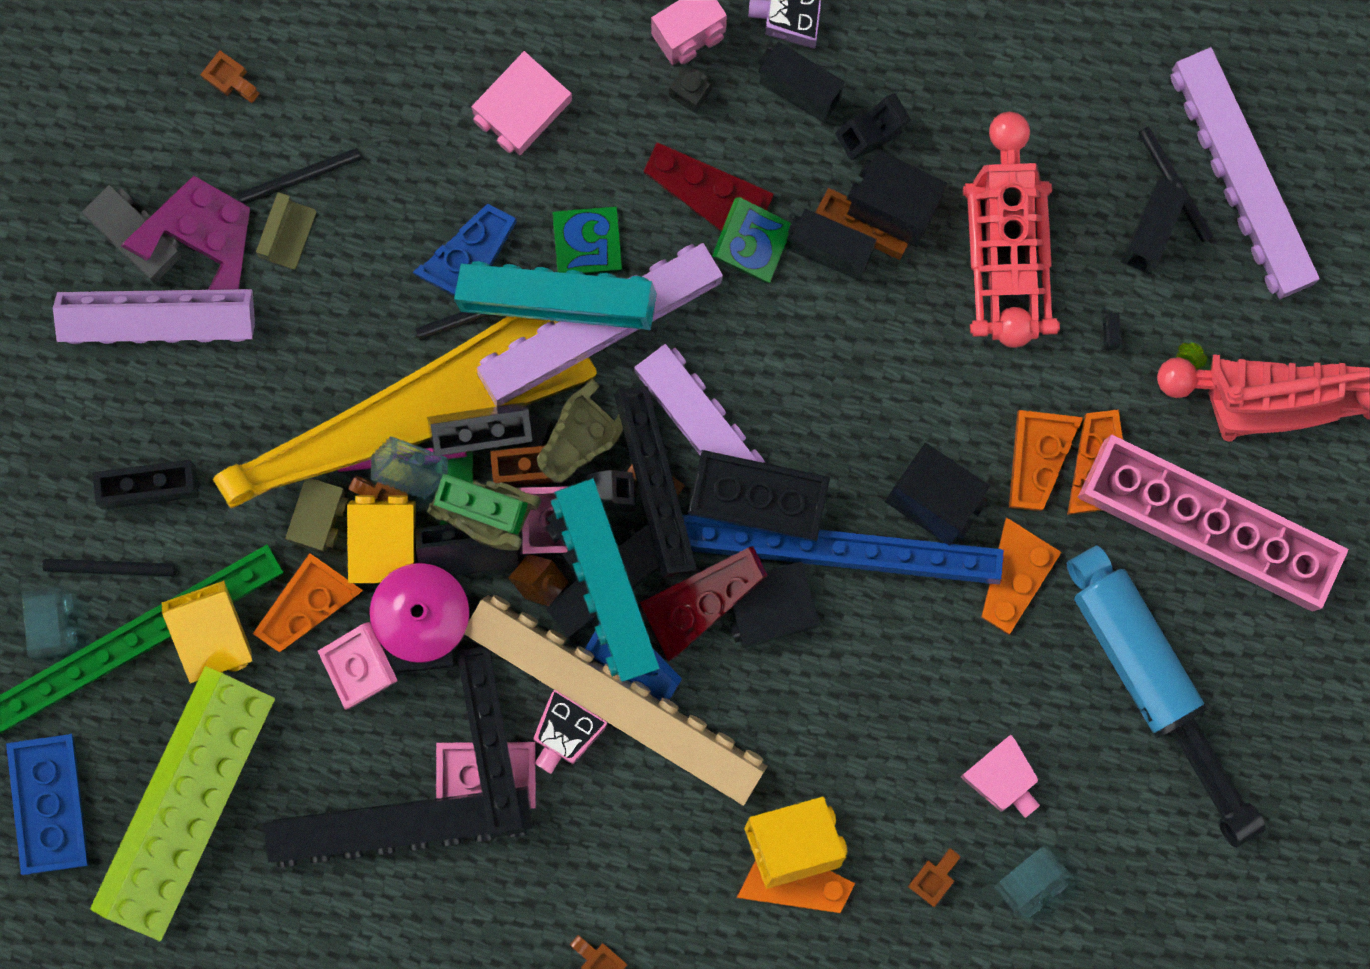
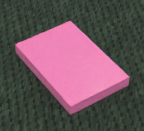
M473 742L436 743V798L482 792ZM507 742L515 787L529 786L531 808H536V765L534 764L536 762V743Z

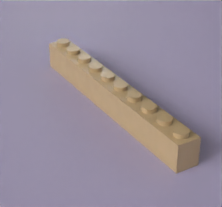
M487 595L481 599L468 622L465 632L466 636L744 806L768 767L762 763L763 758L751 750L744 752L735 747V741L723 733L718 732L716 735L706 729L707 724L693 715H690L689 718L678 712L679 707L672 701L665 698L658 700L649 694L651 690L638 681L631 683L627 680L621 682L618 675L612 677L607 663L603 666L593 660L595 656L587 649L580 646L575 649L565 642L566 638L559 632L549 629V631L544 630L537 625L538 620L525 612L518 614L509 608L510 603L497 595H493V597Z

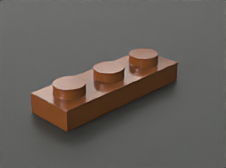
M830 188L827 189L815 213L877 239L875 249L901 260L908 243L847 215L851 202L846 200L847 196Z

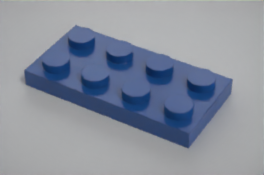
M68 734L6 743L21 875L89 866L74 735Z

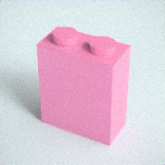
M524 51L471 106L475 115L473 121L483 131L488 132L491 129L499 136L496 141L505 151L511 153L514 150L517 154L521 155L570 104L572 94Z

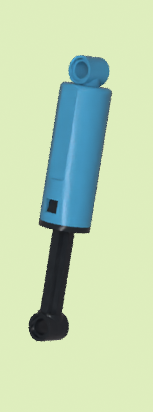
M1094 546L1068 560L1067 569L1072 580L1080 589H1083L1074 597L1076 604L1155 738L1158 739L1169 732H1172L1221 815L1219 827L1227 842L1237 848L1265 831V823L1261 814L1252 804H1245L1194 719L1207 711V706L1126 570L1119 569L1113 572L1107 554L1099 546Z

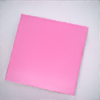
M370 622L360 625L318 650L345 710L360 704L398 682L383 648L373 632Z

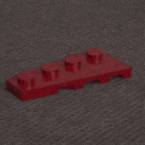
M658 142L644 168V174L675 198L682 201L720 232H722L735 198L740 197L767 211L774 196V193Z
M753 546L640 602L668 662L684 651L768 576Z

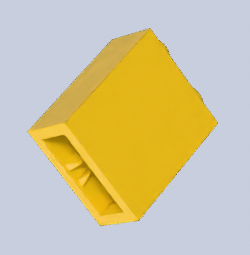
M357 495L355 500H350L347 504L348 583H381L392 571L405 565L416 564V501H408V496L390 495L388 496V501H375L374 495Z
M225 581L162 602V614L189 683L199 680L205 666L218 672L226 670L234 672L245 668L249 662H252V652Z
M824 796L749 817L744 830L766 889L841 867L847 855V846L844 838L837 834L834 826L836 824L835 813L831 806H827Z

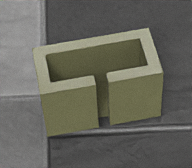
M312 478L305 479L285 539L289 543L326 554L327 548H333L338 537L339 529L334 528L338 516L344 517L349 499L344 497L345 490Z

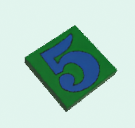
M737 197L734 199L712 257L762 282L770 283L786 244L791 223Z
M617 207L553 212L557 272L566 273L568 270H576L584 274L622 271Z

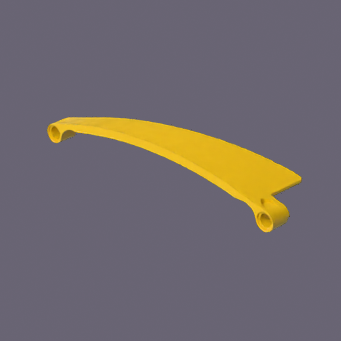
M507 316L416 372L330 420L250 462L241 465L235 464L224 469L213 478V481L229 507L234 508L270 489L336 471L429 441L430 434L427 417L496 407L477 375V367L481 365L480 361L492 353L496 352L500 355L509 350L508 346L521 337H525L527 340L538 334L537 329L551 322V320ZM588 357L503 405L523 402L525 405L542 400L586 383L596 376L597 370Z

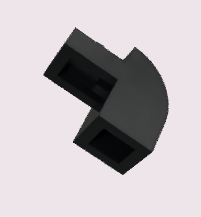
M896 93L886 96L869 112L851 118L835 135L849 159L854 160L895 139L903 132L901 129L911 121V118Z
M608 470L586 475V481L594 479L604 510L618 512L636 511L635 479L632 472Z

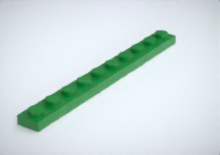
M267 544L173 598L225 581L234 603L284 575V572ZM162 604L1 694L0 734L172 638L162 614Z

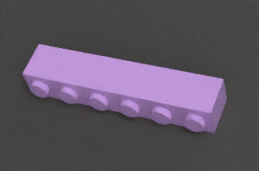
M252 289L57 292L53 305L57 342H68L69 344L96 341L104 344L116 341H132L134 343L166 341L168 343H176L181 340H197L199 342L230 340L241 342L253 338L255 327Z
M664 344L634 367L636 375L645 386H648L651 394L700 456L701 451L706 450L765 463L764 459L755 449L750 452L743 441L746 437L736 424L730 426L723 418L726 412L715 398L710 401L703 390L706 389V386L698 375L693 373L690 376L683 367L686 361L676 348L670 350Z

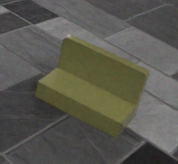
M278 192L256 250L258 257L293 270L296 269L316 216V210L295 203L290 196Z

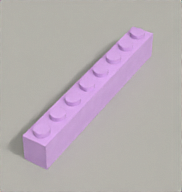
M1212 47L1176 62L1172 69L1173 74H1171L1173 86L1177 92L1182 91L1187 102L1184 103L1186 114L1191 121L1195 119L1200 131L1197 132L1199 142L1204 149L1209 148L1213 156V160H1211L1213 172L1217 178L1222 177L1227 186L1224 189L1225 197L1231 207L1236 206L1241 216L1238 218V225L1245 236L1249 235L1254 244L1251 247V252L1258 265L1263 264L1268 274L1265 276V282L1269 291L1272 294L1276 293L1280 300L1314 285L1320 278Z
M704 243L696 247L694 244L684 247L677 253L678 257L669 262L664 259L655 263L649 268L650 272L642 276L652 281L657 293L652 322L721 284L723 275ZM551 321L537 329L538 334L527 340L525 337H521L508 346L509 350L500 355L495 352L480 361L481 365L477 367V375L495 406H501L639 329L561 321L554 324Z

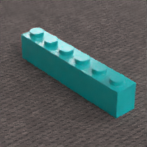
M475 261L472 264L461 263L454 301L461 312L651 330L657 293L652 281L641 276H632L630 279L617 278L609 273H600L598 276L585 275L583 272L576 270L559 273L544 267L527 270L512 264L495 267L485 262Z
M594 479L555 491L556 499L550 501L556 518L560 519L563 517L567 530L562 532V536L567 550L574 549L578 562L573 563V568L578 581H585L589 593L583 596L589 613L596 612L600 625L595 626V631L600 645L607 644L611 656L605 659L611 676L618 675L619 680L623 682L659 669Z

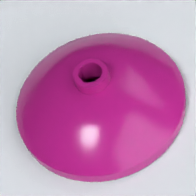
M409 564L392 571L378 585L371 601L370 621L376 638L388 652L410 662H429L447 655L459 644L468 626L469 604L462 586L449 572L431 564ZM416 605H421L424 609L420 617L412 615V608Z

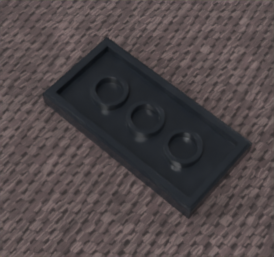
M702 450L688 515L817 542L830 477Z

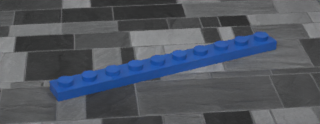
M682 515L691 549L694 552L733 556L753 546L759 559L796 563L802 561L805 564L999 585L1001 582L1004 549L957 544L949 546L946 543L828 530H819L817 542L701 517Z

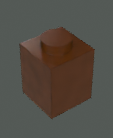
M528 554L508 577L526 600L550 606L569 583L552 560Z

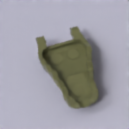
M593 378L566 401L548 443L537 457L538 467L545 476L554 482L562 483L566 481L579 467L609 450L617 442L623 431L619 414L613 420L590 398L599 387Z
M473 481L474 484L528 502L519 534L530 510H537L541 503V499L538 496L525 493L502 482L487 481L486 485ZM435 498L432 503H429L427 512L431 516L449 522L455 528L465 532L471 538L484 545L498 550H519L523 542L518 537V534L504 531L433 505Z

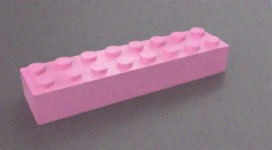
M1110 435L1103 441L1077 497L1312 612L1323 608L1349 550L1114 435Z

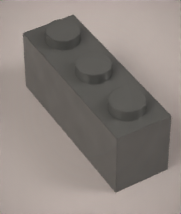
M108 185L82 213L155 284L182 257L177 250L180 244L171 236L164 234L160 237L150 259L147 261L121 247L123 241L134 233L150 215L145 210L139 214L131 206L135 201L122 188L116 192Z

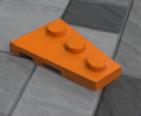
M1024 410L1017 412L1009 508L1042 511L1083 417Z
M1119 410L1086 413L1084 415L1067 515L1103 511L1077 497L1103 441L1110 435L1123 440Z
M1006 517L998 549H1004L1000 585L989 584L981 618L1009 635L1062 552Z
M309 553L255 629L253 635L280 653L363 590L353 583H348V579Z
M755 860L737 898L841 913L855 883L832 871H827L766 889Z

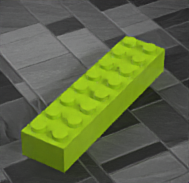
M206 666L204 667L90 910L110 921L158 941L162 940L273 705L274 697Z

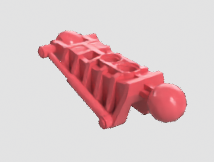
M1008 111L996 116L989 129L991 142L1000 150L1001 164L983 166L973 183H965V186H963V196L968 199L971 269L974 270L976 321H972V324H970V334L973 337L991 334L992 340H999L1000 343L1007 347L1019 348L1025 346L1031 339H1038L1039 333H1042V335L1057 334L1060 331V322L1057 321V318H1052L1050 267H1052L1048 196L1052 193V184H1049V181H1041L1036 163L1020 164V150L1029 141L1030 127L1022 115ZM1011 188L1018 192L1020 199L1016 206H1009L1004 202L1003 194L1006 189ZM980 200H984L985 216L982 217ZM1008 221H1014L1020 226V235L1016 239H1010L1004 233V226ZM1035 223L1037 224V239H1036V227H1035ZM982 224H985L986 241L982 240ZM1010 246V264L998 265L997 247ZM1017 246H1025L1026 264H1018ZM1036 247H1038L1039 264H1037ZM983 248L987 250V265H984ZM1037 271H1042L1043 288H1038ZM982 272H988L989 290H983ZM1043 294L1044 319L1038 321V295ZM999 295H1029V312L1023 308L1011 307L999 313ZM983 296H990L991 322L984 320Z
M1213 355L1211 370H1196V367L1188 359L1177 357L1170 358L1164 362L1157 374L1160 389L1167 396L1173 398L1186 397L1195 388L1209 389V397L1223 440L1228 442L1233 441L1237 436L1310 428L1337 421L1341 417L1363 414L1366 419L1370 420V368L1345 366V363L1328 365L1314 363V366L1296 367L1295 363L1286 365L1276 362L1246 361L1243 359L1233 362L1220 359V355Z

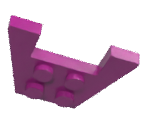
M193 176L153 215L142 223L134 233L123 241L121 247L147 261L150 259L160 237L165 233L220 264L208 290H238L250 207Z

